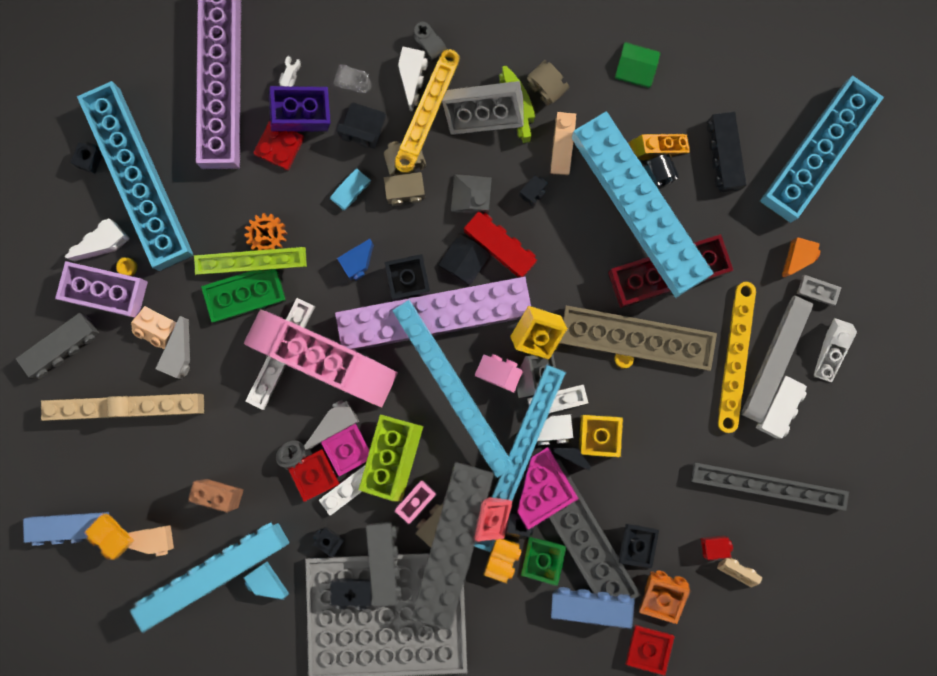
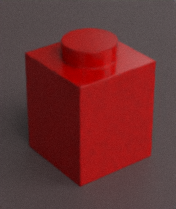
M714 536L701 538L703 558L707 560L731 558L733 545L729 537Z

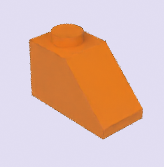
M799 237L792 240L782 277L790 276L817 261L820 256V250H818L820 243Z

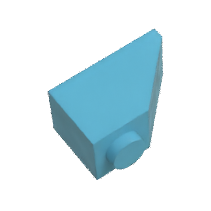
M268 562L244 577L247 589L250 592L253 591L256 595L283 599L289 594Z

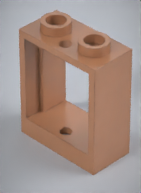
M209 479L194 481L188 501L228 512L239 507L244 489Z

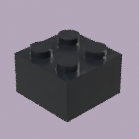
M422 254L384 262L393 301L431 294Z

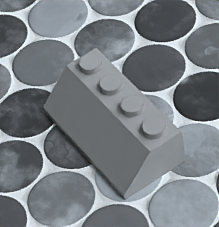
M520 81L451 89L446 91L442 99L451 134L523 127L524 125L523 95Z

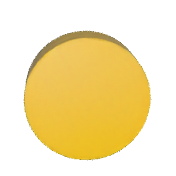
M124 257L117 262L116 270L119 274L133 276L137 271V264L134 260Z
M615 354L614 360L618 367L628 368L633 364L634 357Z

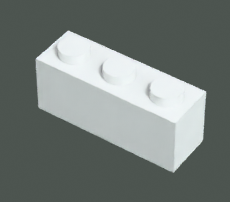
M783 376L764 420L758 423L756 428L775 438L782 439L783 436L785 437L790 430L789 424L791 419H794L798 413L797 407L806 396L805 390L807 386L788 376Z

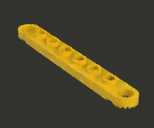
M447 49L441 53L395 158V167L401 172H410L414 168L459 62V55L454 50ZM451 57L454 61L448 62L445 58ZM407 159L410 162V164L403 166V164L401 165L400 160Z
M743 282L736 287L717 422L719 429L725 433L734 432L739 424L756 296L755 286L750 282ZM746 286L750 289L748 297L741 294L742 287ZM725 418H730L733 422L732 427L729 429L723 425Z

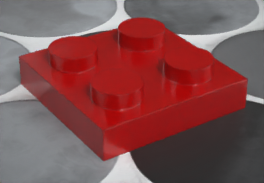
M269 121L253 154L289 171L304 140V136L294 131H271Z
M323 449L302 459V463H297L295 468L290 467L288 469L304 502L340 484Z
M635 625L626 665L665 675L675 636Z

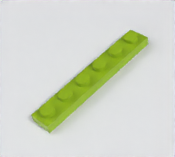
M306 247L194 255L195 275L307 267Z

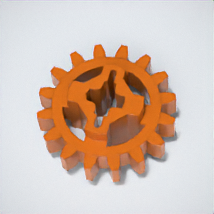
M262 213V218L255 215V221L249 220L251 226L245 227L249 233L244 234V236L250 238L246 243L252 245L251 249L253 251L257 249L271 250L276 249V247L283 248L280 243L281 241L286 242L283 235H286L287 231L282 230L285 225L280 223L281 220L278 217L274 219L273 214L267 217L265 213ZM260 230L267 232L271 239L269 237L264 236ZM278 230V236L275 238V232Z

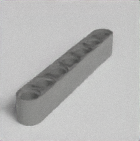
M795 295L791 298L744 404L741 415L758 423L764 420L810 315L813 303Z

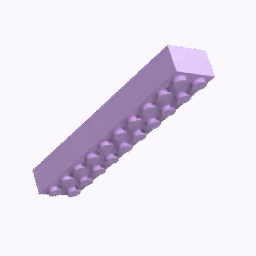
M198 0L196 163L202 169H240L241 0Z
M520 277L335 312L341 345L354 351L410 340L392 311L407 300L411 301L432 336L521 319L527 306H531L526 278Z

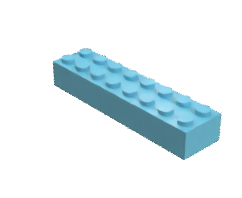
M852 75L842 85L760 202L790 223L798 219L884 97Z
M269 523L257 530V535L252 533L241 539V545L236 543L222 551L224 555L219 553L206 560V566L203 563L191 569L186 574L170 582V584L135 603L136 608L131 610V613L141 631L147 630L289 544L290 542L279 523L275 525Z

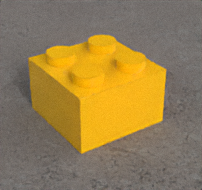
M527 306L510 337L516 350L550 359L565 334L567 327L560 315Z
M581 415L579 451L581 454L621 457L623 418Z

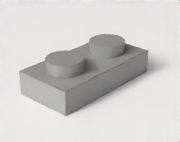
M804 275L802 276L797 294L835 306L842 287Z

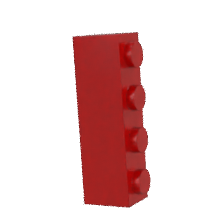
M478 211L464 227V232L518 278L525 277L536 264V255L529 249H523L521 242L515 237L510 238L506 234L507 231L501 225L496 226L492 223L493 219L488 214H482Z

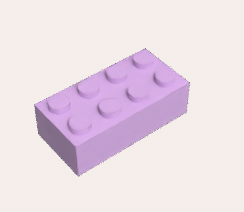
M65 261L55 299L135 318L140 312L148 282L141 278Z

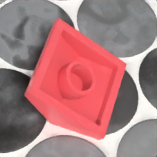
M489 497L482 502L474 538L475 541L504 539L512 506L511 500Z

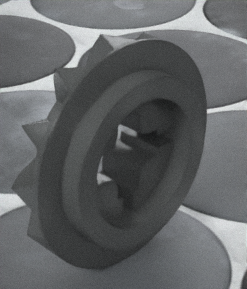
M289 441L283 444L276 454L278 465L288 470L290 467L295 468L297 463H302V458L306 457L304 445L299 441ZM290 451L294 453L292 459L289 458L291 454Z

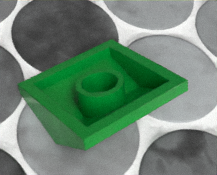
M624 43L615 78L651 88L660 52Z
M529 537L521 576L558 586L566 546Z

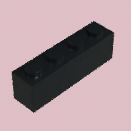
M736 113L713 114L707 121V131L711 135L709 146L710 150H713L712 166L716 169L717 175L715 176V185L719 188V192L742 190L747 184Z

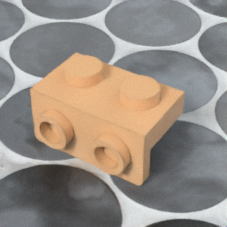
M144 306L131 322L132 333L140 339L143 338L149 341L155 347L165 349L176 322Z

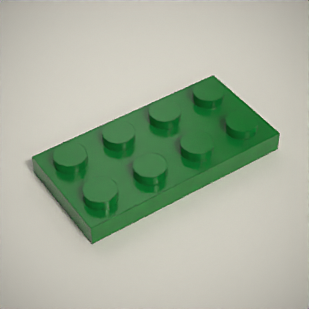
M277 269L249 271L201 286L212 323L286 301Z

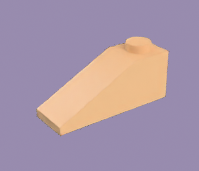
M557 112L551 174L569 175L573 149L572 135L575 130L576 114Z
M171 525L128 532L134 539V542L128 548L147 554L155 553L156 556L166 555L168 550L174 548Z

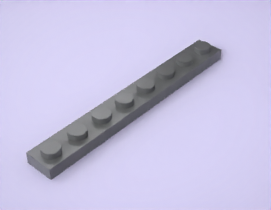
M695 462L691 476V482L844 511L847 510L849 491Z

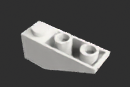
M402 47L398 66L409 109L413 111L414 105H418L419 94H417L418 87L422 88L424 77L421 75L422 71L427 68L428 59H425L424 51Z
M108 218L100 222L96 230L86 234L82 242L71 247L65 257L72 261H78L114 252L130 238L116 222Z
M836 318L833 319L824 339L813 374L814 377L833 382L857 333L853 324Z
M571 415L548 417L537 440L538 445L549 444V440H557V443L569 442L568 438H573Z

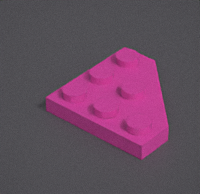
M545 448L532 456L529 461L517 511L528 530L579 499L549 448Z

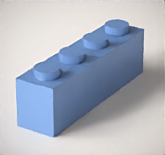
M109 512L24 518V542H32V545H43L44 541H51V544L64 543V540L70 539L71 543L83 542V539L88 537L85 531L102 514L107 513L109 515Z
M560 587L555 589L553 593L551 618L632 628L634 598L624 594L610 596L607 592L594 594L588 590H578L577 592L570 591L566 587Z

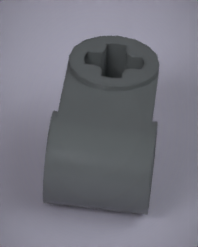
M426 22L417 23L414 28L415 40L426 56L432 61L446 50V46Z

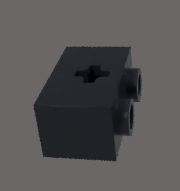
M333 578L331 580L330 606H335V609H347V606H355V609L365 610L367 606H371V579ZM350 590H353V594H356L353 599L350 595H347Z

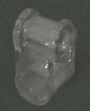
M342 64L338 66L333 82L334 85L360 93H366L370 90L371 81L366 72Z

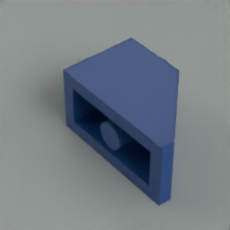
M371 239L337 258L350 280L355 279L356 281L365 276L364 273L368 270L374 246Z

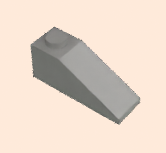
M180 316L156 369L175 378L182 379L183 376L185 377L190 369V366H188L190 363L189 319Z
M340 400L332 405L333 409L328 411L305 444L306 450L360 422L349 401L343 402V400Z

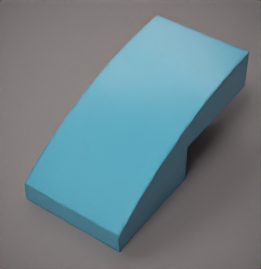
M356 168L337 188L330 199L345 211L370 184L371 180Z

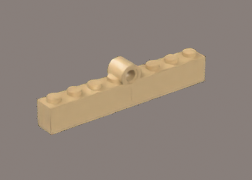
M204 394L119 396L41 401V420L48 421L204 414Z

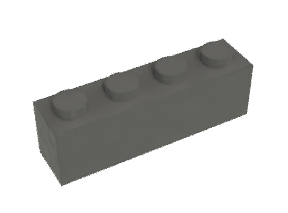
M78 313L17 357L16 360L29 378L40 379L48 374L49 369L61 365L64 362V358L76 354L82 345L94 341L95 336L99 332L87 315Z
M392 522L368 524L366 527L373 607L398 604V599L402 598L401 586H397L400 570L399 566H395V558H398V548L393 543V538H396V527L392 526Z

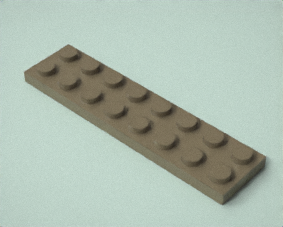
M565 306L563 321L567 330L559 344L711 371L717 333Z

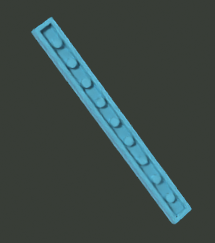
M407 300L392 310L496 477L514 468L512 461L411 301Z
M546 364L508 456L514 468L499 477L491 496L492 498L513 500L565 376L564 371ZM495 540L475 541L474 546L491 552Z

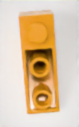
M642 134L628 142L638 160L654 159L668 153L674 156L690 152L686 134Z

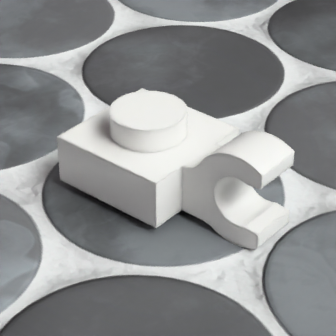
M289 56L286 58L285 64L287 67L280 76V86L294 85L297 77L296 72L301 65L298 59L294 65H290L291 58Z

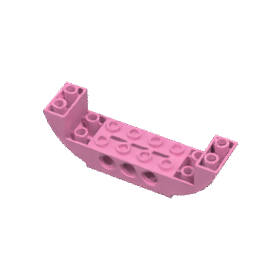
M261 309L244 342L245 345L379 407L383 406L398 372L353 350Z

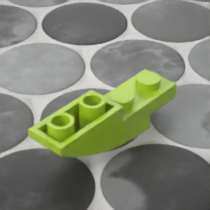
M502 66V73L499 74L500 83L520 81L507 66ZM520 82L523 95L524 125L523 127H517L518 137H522L523 143L531 140L529 123H534L535 114L530 98Z

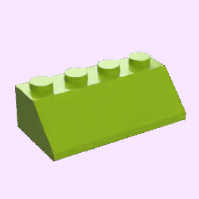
M380 415L359 486L360 491L391 501L402 502L423 426Z

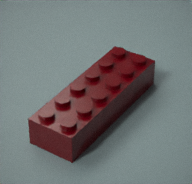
M721 234L694 242V245L714 273L704 281L734 271ZM649 257L612 268L608 272L620 308L671 292Z

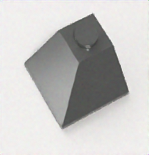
M454 174L451 212L477 214L479 211L482 214L486 213L489 215L492 177Z
M553 354L550 359L536 355L524 358L520 367L523 373L516 386L519 398L534 396L546 364L556 368Z

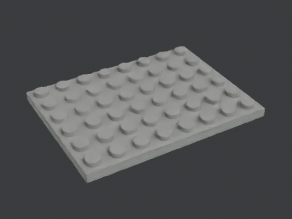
M429 553L398 554V558H395V566H399L400 570L397 586H401L402 598L398 599V604L376 607H373L372 599L371 606H367L365 610L355 609V606H347V609H335V606H330V591L333 578L371 579L369 556L307 558L309 676H410L467 673L464 584L452 628L448 630L412 620ZM350 590L349 593H347V595H350L352 599L356 595L353 594V590Z

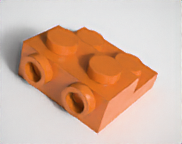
M663 571L650 572L645 585V593L639 607V613L677 624L690 592L689 583L680 576H676L675 579L668 577Z

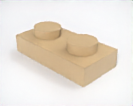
M732 558L720 561L717 569L750 587L759 585L762 577L756 574L755 570L739 565V562Z

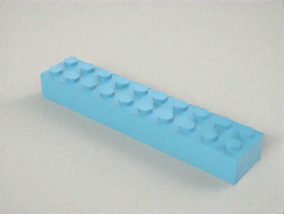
M111 81L77 96L152 268L161 271L194 256L120 88Z
M607 111L574 130L572 135L573 142L674 297L677 298L714 274Z

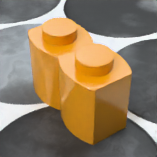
M107 513L102 514L85 531L88 536L87 540L93 545H98L102 549L101 554L107 559H117L134 542V539Z
M496 539L484 570V576L507 583L508 579L511 580L515 568H512L515 560H519L521 554L519 544L507 539Z

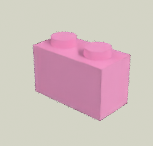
M494 354L491 357L483 355L474 376L514 392L523 373L522 370L517 368L518 364L507 360L505 363L502 361L503 358Z
M422 480L396 508L395 512L410 524L436 495V492Z

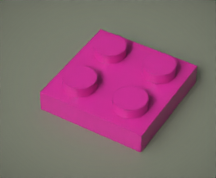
M356 424L321 442L338 476L367 462L370 449Z

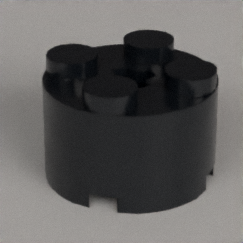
M670 153L651 159L644 166L656 187L661 185L664 187L679 178Z

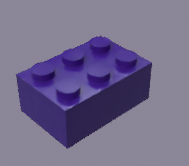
M270 86L269 109L271 131H328L331 124L328 87Z

